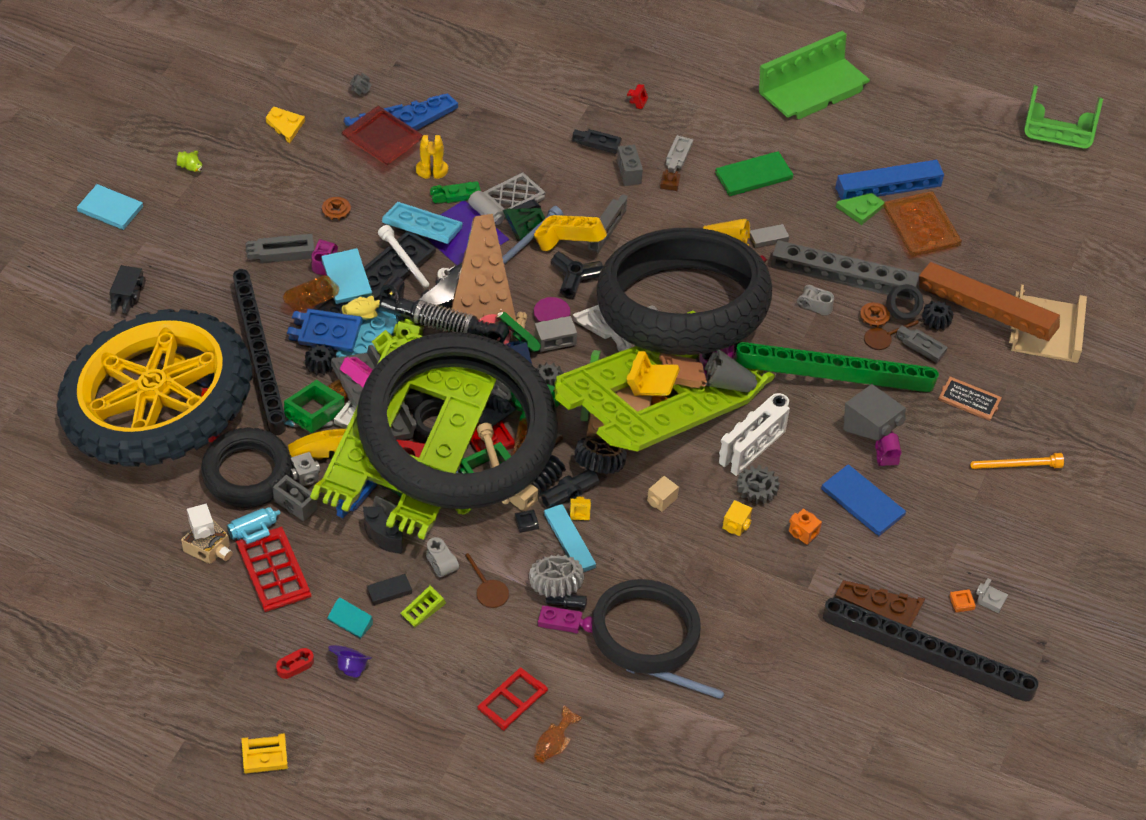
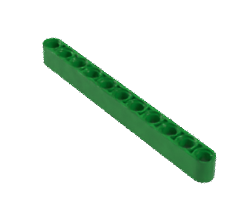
M741 342L737 345L734 356L736 362L749 369L923 392L933 391L939 377V372L935 368L747 342Z

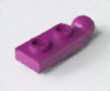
M542 605L538 627L578 633L580 627H583L586 632L591 633L592 616L582 619V612Z

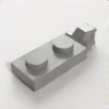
M676 135L667 155L666 165H668V172L675 173L677 168H682L693 145V139Z

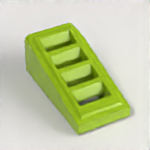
M429 586L401 612V615L415 628L443 607L446 602L432 586ZM432 598L435 601L432 603L428 599ZM425 602L429 607L425 608L422 604ZM417 607L423 611L422 614L416 610ZM413 612L417 618L414 619L409 613Z

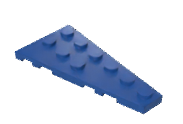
M447 93L430 97L427 101L420 103L413 101L411 105L403 106L400 104L383 108L369 115L362 113L359 114V117L352 119L345 117L344 123L374 152H377L457 109L458 102Z

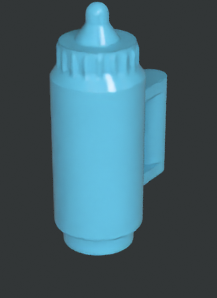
M271 507L259 509L230 521V524L227 525L228 533L232 540L243 538L247 544H250L270 535L267 528L277 522L276 517L281 512L279 510L273 511Z

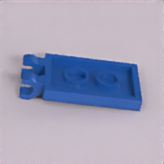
M308 309L307 313L294 311L292 319H295L294 324L302 325V328L288 327L287 335H289V340H298V343L301 345L315 347L316 344L318 346L325 344L326 348L332 347L333 350L353 353L363 320L359 316Z

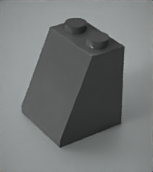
M871 384L845 403L844 430L878 441L884 436L889 435L897 426H901L904 423L906 408Z

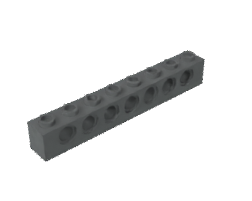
M777 240L771 268L888 295L893 288L900 285L909 284L916 287L919 277L917 272ZM906 291L900 292L896 296L913 301V296Z

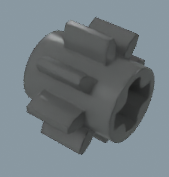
M363 73L361 75L355 74L350 82V85L353 86L351 90L359 95L361 92L366 94L372 85L369 82L371 78Z

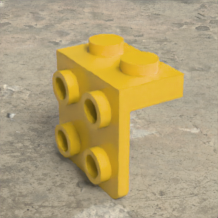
M638 351L631 371L627 375V383L634 396H667L671 393L680 368L678 365H652L646 352Z

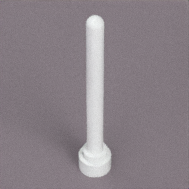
M389 225L382 226L378 231V235L382 240L390 243L422 287L428 288L429 282L394 238L393 229Z

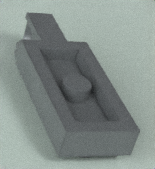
M901 326L897 331L896 337L905 345L936 363L947 352V346L918 329L909 330Z

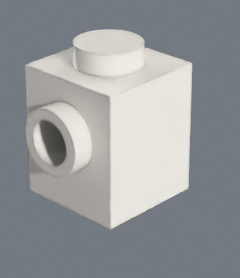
M207 503L187 509L188 520L195 539L206 538L215 534L213 520Z

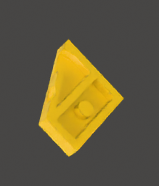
M273 107L266 116V123L273 127L279 135L285 136L288 143H291L305 122V116L277 107Z

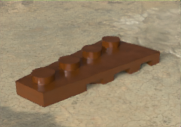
M845 580L842 581L834 597L909 627H912L925 601V598H910L908 594L900 593L897 595L888 593V590L870 589L868 585Z

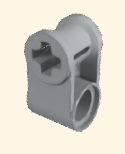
M806 285L803 289V294L798 297L797 303L804 309L821 315H829L833 310L834 295L813 285Z
M434 537L427 542L428 551L426 558L438 577L441 578L459 569L456 557L442 539Z

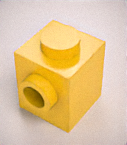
M734 500L724 516L722 528L729 533L741 536L743 531H747L750 527L752 508Z

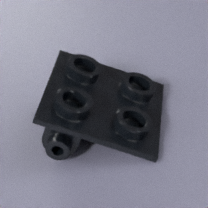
M492 394L478 424L490 423L493 427L514 412L516 408L511 406L509 400Z

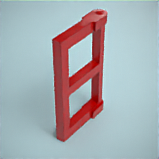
M520 667L481 702L477 709L502 730H506L513 721L545 694L548 688ZM519 677L538 690L525 703L507 690ZM501 694L518 707L506 720H503L487 707Z

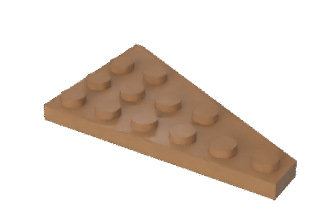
M493 214L475 216L472 221V228L469 233V240L464 253L451 310H458L459 312L467 313V315L472 314L477 316L478 319L486 315H498L499 312H506L516 320Z

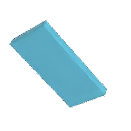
M397 202L382 218V223L447 244L462 229L463 225L460 221L401 202Z
M377 308L375 310L378 314L377 317L368 320L362 319V325L353 353L338 350L336 358L367 353L368 346L373 345L371 341L384 330H387L393 336L394 327L397 324L396 315L380 311Z

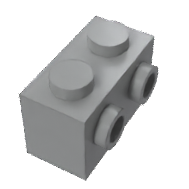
M571 316L535 323L534 336L541 343L540 352L577 344V331Z

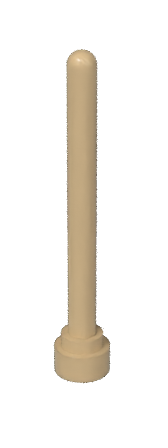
M483 423L477 427L478 436L485 442L493 468L499 465L492 442L494 431L490 423ZM508 498L502 501V503L508 504L510 502V499Z

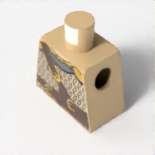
M214 520L215 534L206 538L195 539L191 530L181 539L185 553L208 564L213 563L218 557L227 561L232 556V551L228 549L230 545L228 534Z

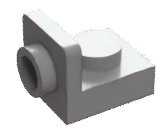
M987 578L985 584L981 583L977 589L976 594L979 595L977 603L999 613L1008 594L991 587V579Z

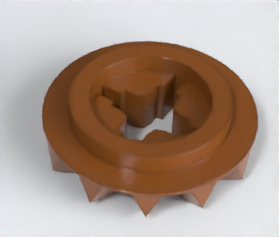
M331 197L324 201L322 205V212L325 214V217H330L331 220L334 218L340 220L341 217L346 218L347 214H350L351 205L348 200L342 197Z
M872 302L862 307L860 318H863L864 323H869L870 326L876 325L878 328L879 325H885L889 321L890 312L884 305Z

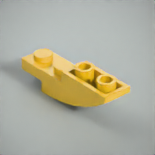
M346 429L325 430L304 436L288 445L290 455L295 457L310 452L314 459L329 458V451L336 452Z

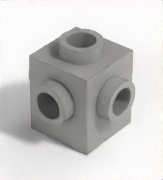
M310 452L291 458L293 467L291 475L294 481L297 480L302 486L311 485L319 481L318 473L321 472L320 466L317 461L314 462Z

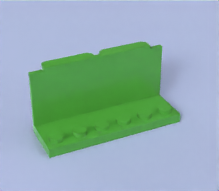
M840 31L760 65L759 93L787 118L796 114V117L801 119L826 108L829 101L835 104L860 93L863 90V85L870 82V79L845 59L846 33Z

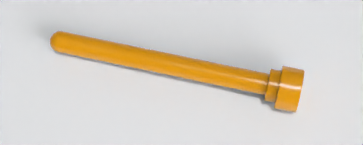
M1053 453V455L1044 458L972 461L970 467L972 469L1050 465V467L1063 468L1064 458L1062 453Z

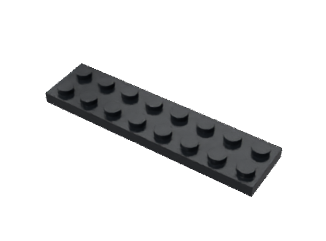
M407 231L397 239V242L417 268L436 253L434 246L410 231ZM391 245L364 266L374 301L380 300L381 288L390 276H398L404 280L412 273ZM331 293L313 309L343 314L342 306L347 305L350 301L336 304L333 293Z

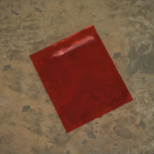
M376 106L341 132L344 137L386 165H389L409 150L423 137L421 133L380 106Z

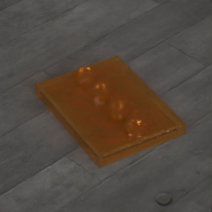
M933 191L884 202L883 207L911 257L961 246L962 240Z

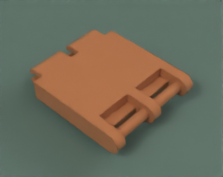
M663 353L659 355V360L662 361L663 365L679 366L680 370L674 385L679 384L691 388L706 386L707 380L701 362H696V359Z

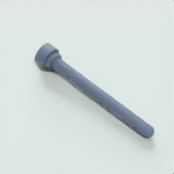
M553 206L547 214V217L552 215L564 216L562 210L557 206ZM542 222L502 257L504 265L535 238L534 233Z
M669 672L650 674L719 699L724 697V692Z

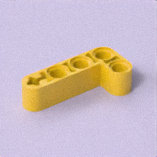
M561 215L547 217L534 233V237L542 251L552 249L559 240L598 242L607 236V232L598 217Z

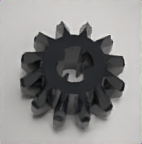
M939 300L936 303L930 301L929 304L924 306L922 312L924 325H929V329L935 328L936 331L939 328L945 330L946 327H949L954 316L951 306H946V302L940 303Z
M316 344L315 348L310 347L309 351L305 353V366L310 373L315 372L316 376L319 373L325 375L326 371L331 373L333 368L331 360L336 358V354L332 347L326 348L325 344L323 346Z

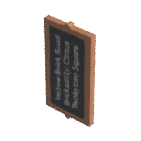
M949 377L946 385L942 387L943 391L938 400L991 421L994 413L998 411V405L1002 397Z

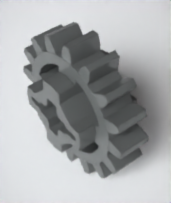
M750 465V470L744 468L743 473H739L736 485L738 486L737 491L742 493V498L748 497L749 503L755 500L756 504L759 501L766 504L767 499L772 501L773 496H777L780 485L778 482L779 477L774 476V471L768 472L767 466L761 469V465H758L757 468Z

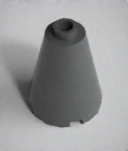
M717 349V353L713 352L705 365L704 370L707 371L706 386L750 392L757 385L756 376L721 350Z

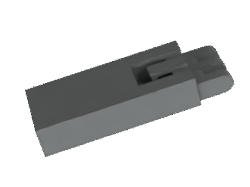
M621 195L618 201L612 199L599 218L607 232V236L601 241L589 242L588 249L597 253L600 252L626 212V195Z
M313 234L260 238L256 241H247L245 243L247 259H260V263L311 259L314 252Z

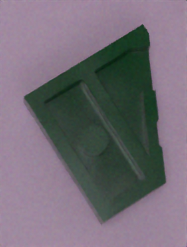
M508 208L502 210L517 241H521L545 219L541 208Z

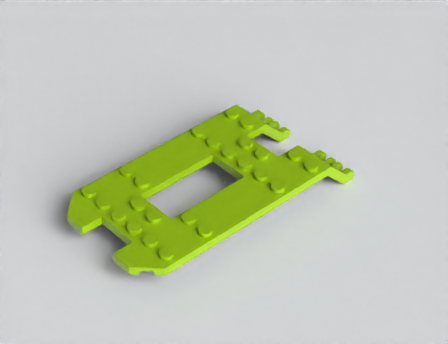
M634 346L558 375L555 380V399L568 410L580 405L584 406L604 424V426L598 428L596 434L611 446L638 452L748 404L767 383L774 379L775 375L772 372H767L760 376L764 373V370L746 368L756 376L757 380L755 389L750 392L709 386L691 388L679 384L673 385V389L677 391L678 395L636 411L614 392L629 386L627 375L631 371L638 351H645L652 365L663 364L659 360L661 353ZM685 354V355H676V356H681V357L696 359L697 356H698V354H697V355H687V354Z
M411 333L406 335L405 338L388 341L379 362L399 346L423 336ZM442 367L423 372L407 381L393 396L387 410L390 429L410 388L445 400L420 457H412L436 470L457 473L496 384V379L483 372L463 367ZM357 408L324 477L315 484L310 495L311 499L317 500L321 492L325 493L323 503L328 504L333 496L331 502L333 507L337 506L339 499L344 500L342 510L349 512L351 505L358 500L367 480L399 491L387 482L369 461L358 432ZM403 493L398 505L390 513L386 526L392 528L396 520L402 521L399 525V531L404 532L406 525L410 524L407 534L411 535L415 527L421 528L418 538L424 540L427 532L433 527L441 507L423 503Z

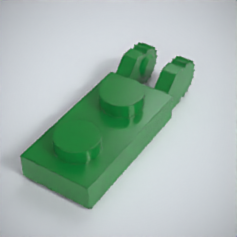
M478 181L448 186L436 185L431 187L430 194L433 195L432 201L434 203H451L469 200L474 192L481 191Z
M506 312L498 313L495 318L508 326L516 340L527 342L528 350L532 352L540 350L541 343Z

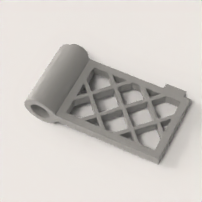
M521 173L484 192H474L470 196L468 204L480 215L493 214L495 225H499L505 217L502 211L504 208L501 204L511 205L509 208L512 209L532 199L540 202L545 199L546 192L528 176ZM523 180L527 185L516 184V182ZM504 188H514L513 192L503 190ZM515 189L526 190V193L515 192ZM528 190H529V191H535V192H537V194H535V195H534V194H527V193H528ZM490 195H500V198H492ZM502 196H510L512 197V200L501 198ZM514 197L525 198V200L515 201Z

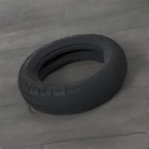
M238 428L220 435L208 446L201 463L202 479L209 492L221 502L235 507H255L274 499L273 486L285 475L291 478V469H293L292 457L285 443L273 433L259 428ZM243 449L262 451L268 454L275 463L274 469L268 478L260 483L248 486L235 485L228 482L222 477L219 469L221 463L228 455Z

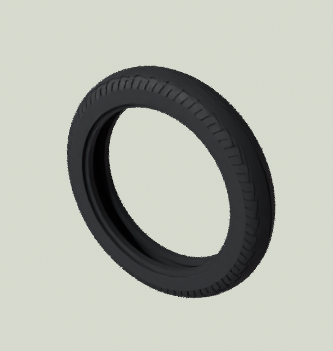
M445 332L416 338L399 346L386 355L372 370L361 391L357 408V426L360 440L369 461L378 473L392 486L409 497L443 508L472 509L485 507L518 494L529 486L542 472L551 457L557 438L558 421L555 402L547 383L537 369L525 357L505 344L491 338L470 333ZM463 367L477 370L497 379L516 396L526 416L527 436L520 448L508 460L491 469L466 474L436 470L410 456L395 439L387 417V410L393 396L407 381L432 369Z

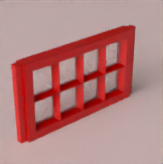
M282 527L269 530V536L247 544L244 539L236 541L240 555L265 612L312 597Z

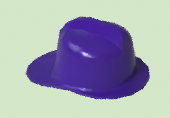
M338 645L328 647L331 652L337 654L338 668L347 676L358 678L361 672L365 670L368 659H372V657L348 647Z

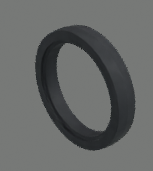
M635 579L612 586L599 598L592 616V634L599 650L616 665L633 672L657 674L680 667L693 655L700 638V617L692 601L678 589L659 581ZM632 598L655 599L669 605L678 612L685 622L687 637L680 646L670 652L658 655L640 654L624 648L612 638L607 630L605 617L613 606L624 600Z

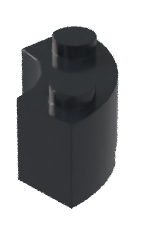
M363 506L364 528L370 540L372 539L383 550L402 554L403 532L399 531L400 523L395 522L394 527H387L388 517L385 515L383 507Z

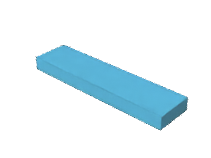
M563 504L544 510V515L568 558L574 557V560H579L583 572L596 568L593 557Z

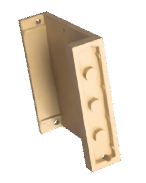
M1021 285L1019 292L1016 291L1015 296L1060 314V328L1048 342L1011 326V329H1014L1009 338V343H1012L1011 351L1078 363L1082 352L1087 296L1079 295L1076 305L1024 295L1025 290H1023L1024 285Z

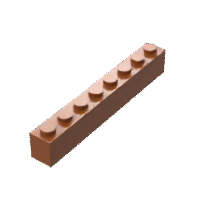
M930 262L919 275V287L924 291L993 318L1005 325L1017 328L1022 332L1034 335L1039 339L1049 342L1060 328V314Z

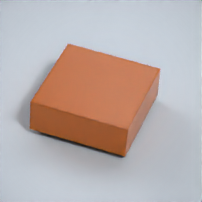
M970 589L950 592L949 597L955 613L975 610L976 605Z

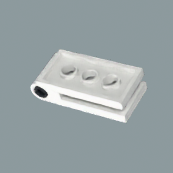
M781 393L773 394L755 411H751L743 422H738L734 430L726 433L721 439L719 464L726 467L731 462V472L737 476L786 432L790 410L788 407V397Z

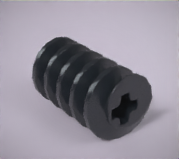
M551 455L542 472L531 483L538 489V497L547 490V487L550 488L552 483L557 481V478L563 476L562 472L566 471L563 462L554 455Z

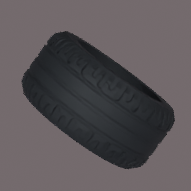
M436 397L421 402L415 408L412 416L416 421L414 435L420 443L426 444L432 428L425 426L423 422L430 417L438 416L445 400Z

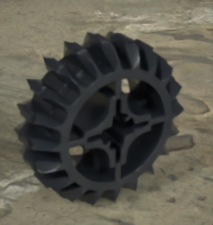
M596 436L581 438L576 444L574 458L579 463V466L599 474H615V472H620L625 466L627 452L624 448L611 446L604 439Z

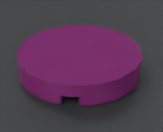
M547 297L541 299L534 307V319L537 323L570 316L569 305L560 298Z

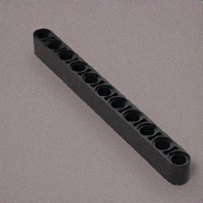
M238 269L233 273L234 290L268 429L274 435H281L286 430L285 414L250 274L245 269Z
M829 598L825 603L823 619L831 625L1019 700L1031 701L1036 694L1039 682L1036 677L838 598Z

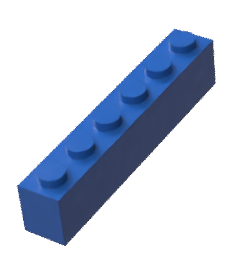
M938 160L838 175L835 188L841 200L870 193L879 197L941 187L944 173Z

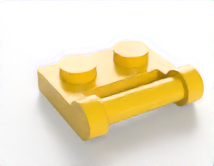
M285 733L274 737L242 738L244 774L288 769ZM279 745L278 747H269V748H260V749H251V750H249V748H253V747Z

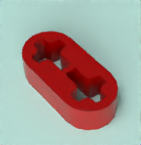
M302 648L278 660L276 663L278 676L288 679L312 667L314 664L313 652L310 649ZM286 666L287 668H289V670L286 671V669H282V667Z

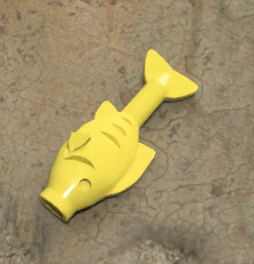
M373 296L368 298L359 297L353 299L347 305H343L342 312L346 315L362 317L365 320L372 319L378 316L375 310L379 308L380 300L374 301Z

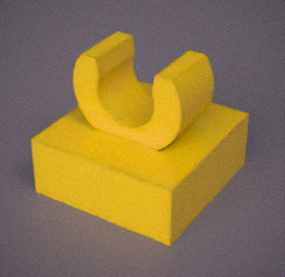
M576 496V499H571L570 519L590 520L591 499H584V497Z

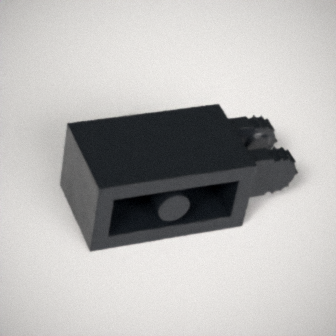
M120 265L109 292L112 312H117L118 307L122 306L123 314H128L130 308H133L135 302L139 300L141 287H144L146 282L142 268Z

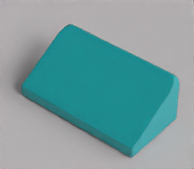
M340 597L327 617L329 621L360 639L373 625L371 615Z

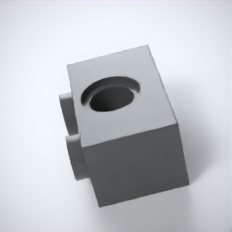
M635 144L618 146L617 164L624 186L642 184L643 168Z
M285 475L273 486L274 502L302 521H305L317 510V501L310 498L311 491L289 476Z

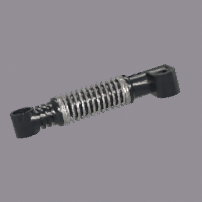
M390 276L381 288L379 310L408 318L416 324L420 322L421 325L432 326L433 329L436 327L437 330L439 328L441 331L444 329L445 332L448 330V333L452 331L476 334L501 343L505 341L509 334V328L503 322L497 321L489 324L487 321H480L477 316L472 314L467 315V313L455 311L454 309L451 310L450 308L447 309L446 307L443 308L442 306L439 307V305L435 306V304L422 300L412 301L405 299V283L398 276Z

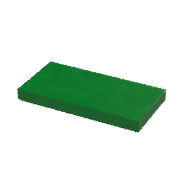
M779 151L715 168V173L729 196L791 180L794 176Z

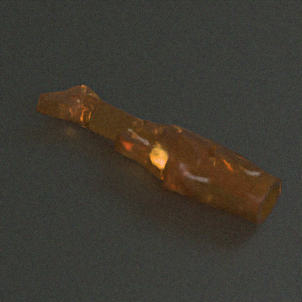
M566 706L562 708L563 719L556 727L551 723L548 730L538 739L534 758L540 763H544L546 759L560 754L566 749L570 739L564 736V731L570 723H577L581 720L580 716L573 713Z

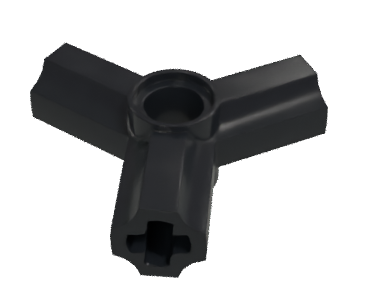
M559 251L554 254L550 262L552 266L565 275L560 293L570 299L576 296L579 285L583 280L599 277L603 267L601 261L582 264L579 261L571 260Z

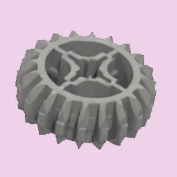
M550 554V557L543 556L542 560L538 559L536 563L532 564L529 580L531 587L539 595L545 594L546 597L553 596L555 598L556 596H561L563 598L565 594L570 596L571 592L576 593L577 589L581 588L584 573L579 560H574V557L568 558L567 555L559 556L558 554L557 556H552Z

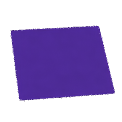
M462 201L440 214L463 223L462 229L448 244L425 237L456 265L463 261L473 218L480 216L466 201ZM496 228L499 245H502L509 238Z

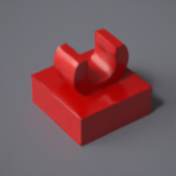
M638 84L635 90L630 89L627 93V96H632L629 102L635 104L637 109H643L648 99L644 84Z

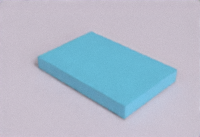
M97 184L77 206V210L124 230L143 208V202Z
M357 248L322 256V262L336 304L352 301L359 297L366 298L372 296Z

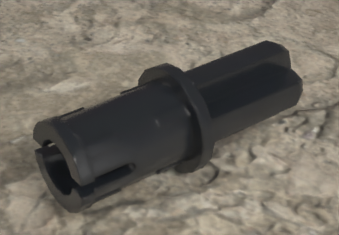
M565 594L563 598L561 596H556L555 598L549 596L546 597V603L564 605V608L577 607L586 609L587 596L574 594L570 596Z

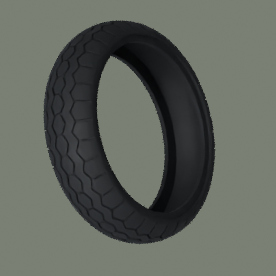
M702 228L663 229L628 241L607 259L601 269L597 283L599 309L606 323L616 334L640 348L670 355L705 354L717 351V349L727 348L742 341L763 322L772 299L770 273L757 252L737 238L718 231ZM677 268L713 271L731 278L745 289L734 301L713 310L697 313H668L650 309L636 303L624 293L632 283L644 276L658 271Z

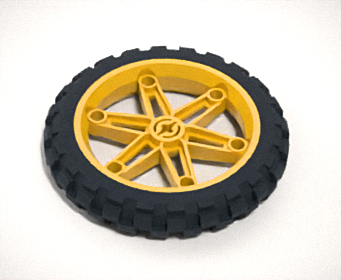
M173 309L158 310L155 314L146 312L135 315V319L127 322L124 319L114 324L113 329L107 332L104 330L95 336L91 345L86 344L76 355V361H72L64 373L63 381L59 386L57 394L59 400L56 404L57 414L67 438L81 452L91 458L96 457L98 461L112 465L120 463L121 466L139 467L141 463H145L147 466L163 464L165 459H179L186 456L185 452L192 449L197 451L208 444L210 437H217L228 427V420L233 421L251 387L249 383L252 380L250 355L241 336L227 323L220 322L218 318L209 314H199L193 310L180 309L179 312H175ZM177 346L195 348L204 352L200 356L174 364ZM153 350L146 367L128 361L135 356ZM164 353L166 354L164 367L160 370L157 369V366ZM127 370L140 377L138 380H134L124 374L123 371ZM214 373L213 382L202 398L185 388L202 377ZM108 376L114 377L124 384L102 398L95 399L100 386ZM171 392H175L185 398L187 402L184 403L169 396ZM153 403L147 419L144 420L145 405ZM163 406L183 412L170 420L155 425ZM135 409L131 428L117 427L103 421L110 416Z

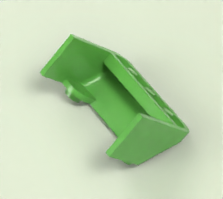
M1033 84L1025 123V134L1033 139L1079 148H1089L1094 141L1103 98L1098 97L1094 114L1083 113L1079 117L1078 124L1044 118V106L1034 102L1038 86Z

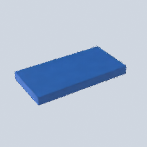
M849 464L822 484L821 489L878 536L883 534L906 514L902 507Z

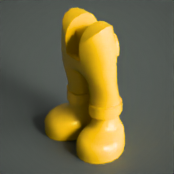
M423 135L420 142L421 160L415 166L416 173L422 178H430V157L433 155V177L435 179L442 178L448 173V164L443 161L444 147L441 136L435 135L434 142H429L428 135Z

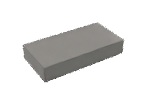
M783 224L750 231V238L755 248L776 244L777 240L789 241V235Z

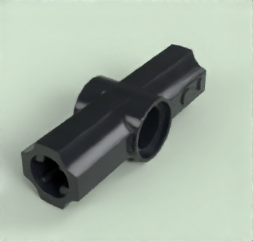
M588 469L574 477L570 475L563 477L558 482V485L541 493L543 504L546 508H552L566 500L571 502V499H576V496L580 497L584 491L599 484L597 473Z

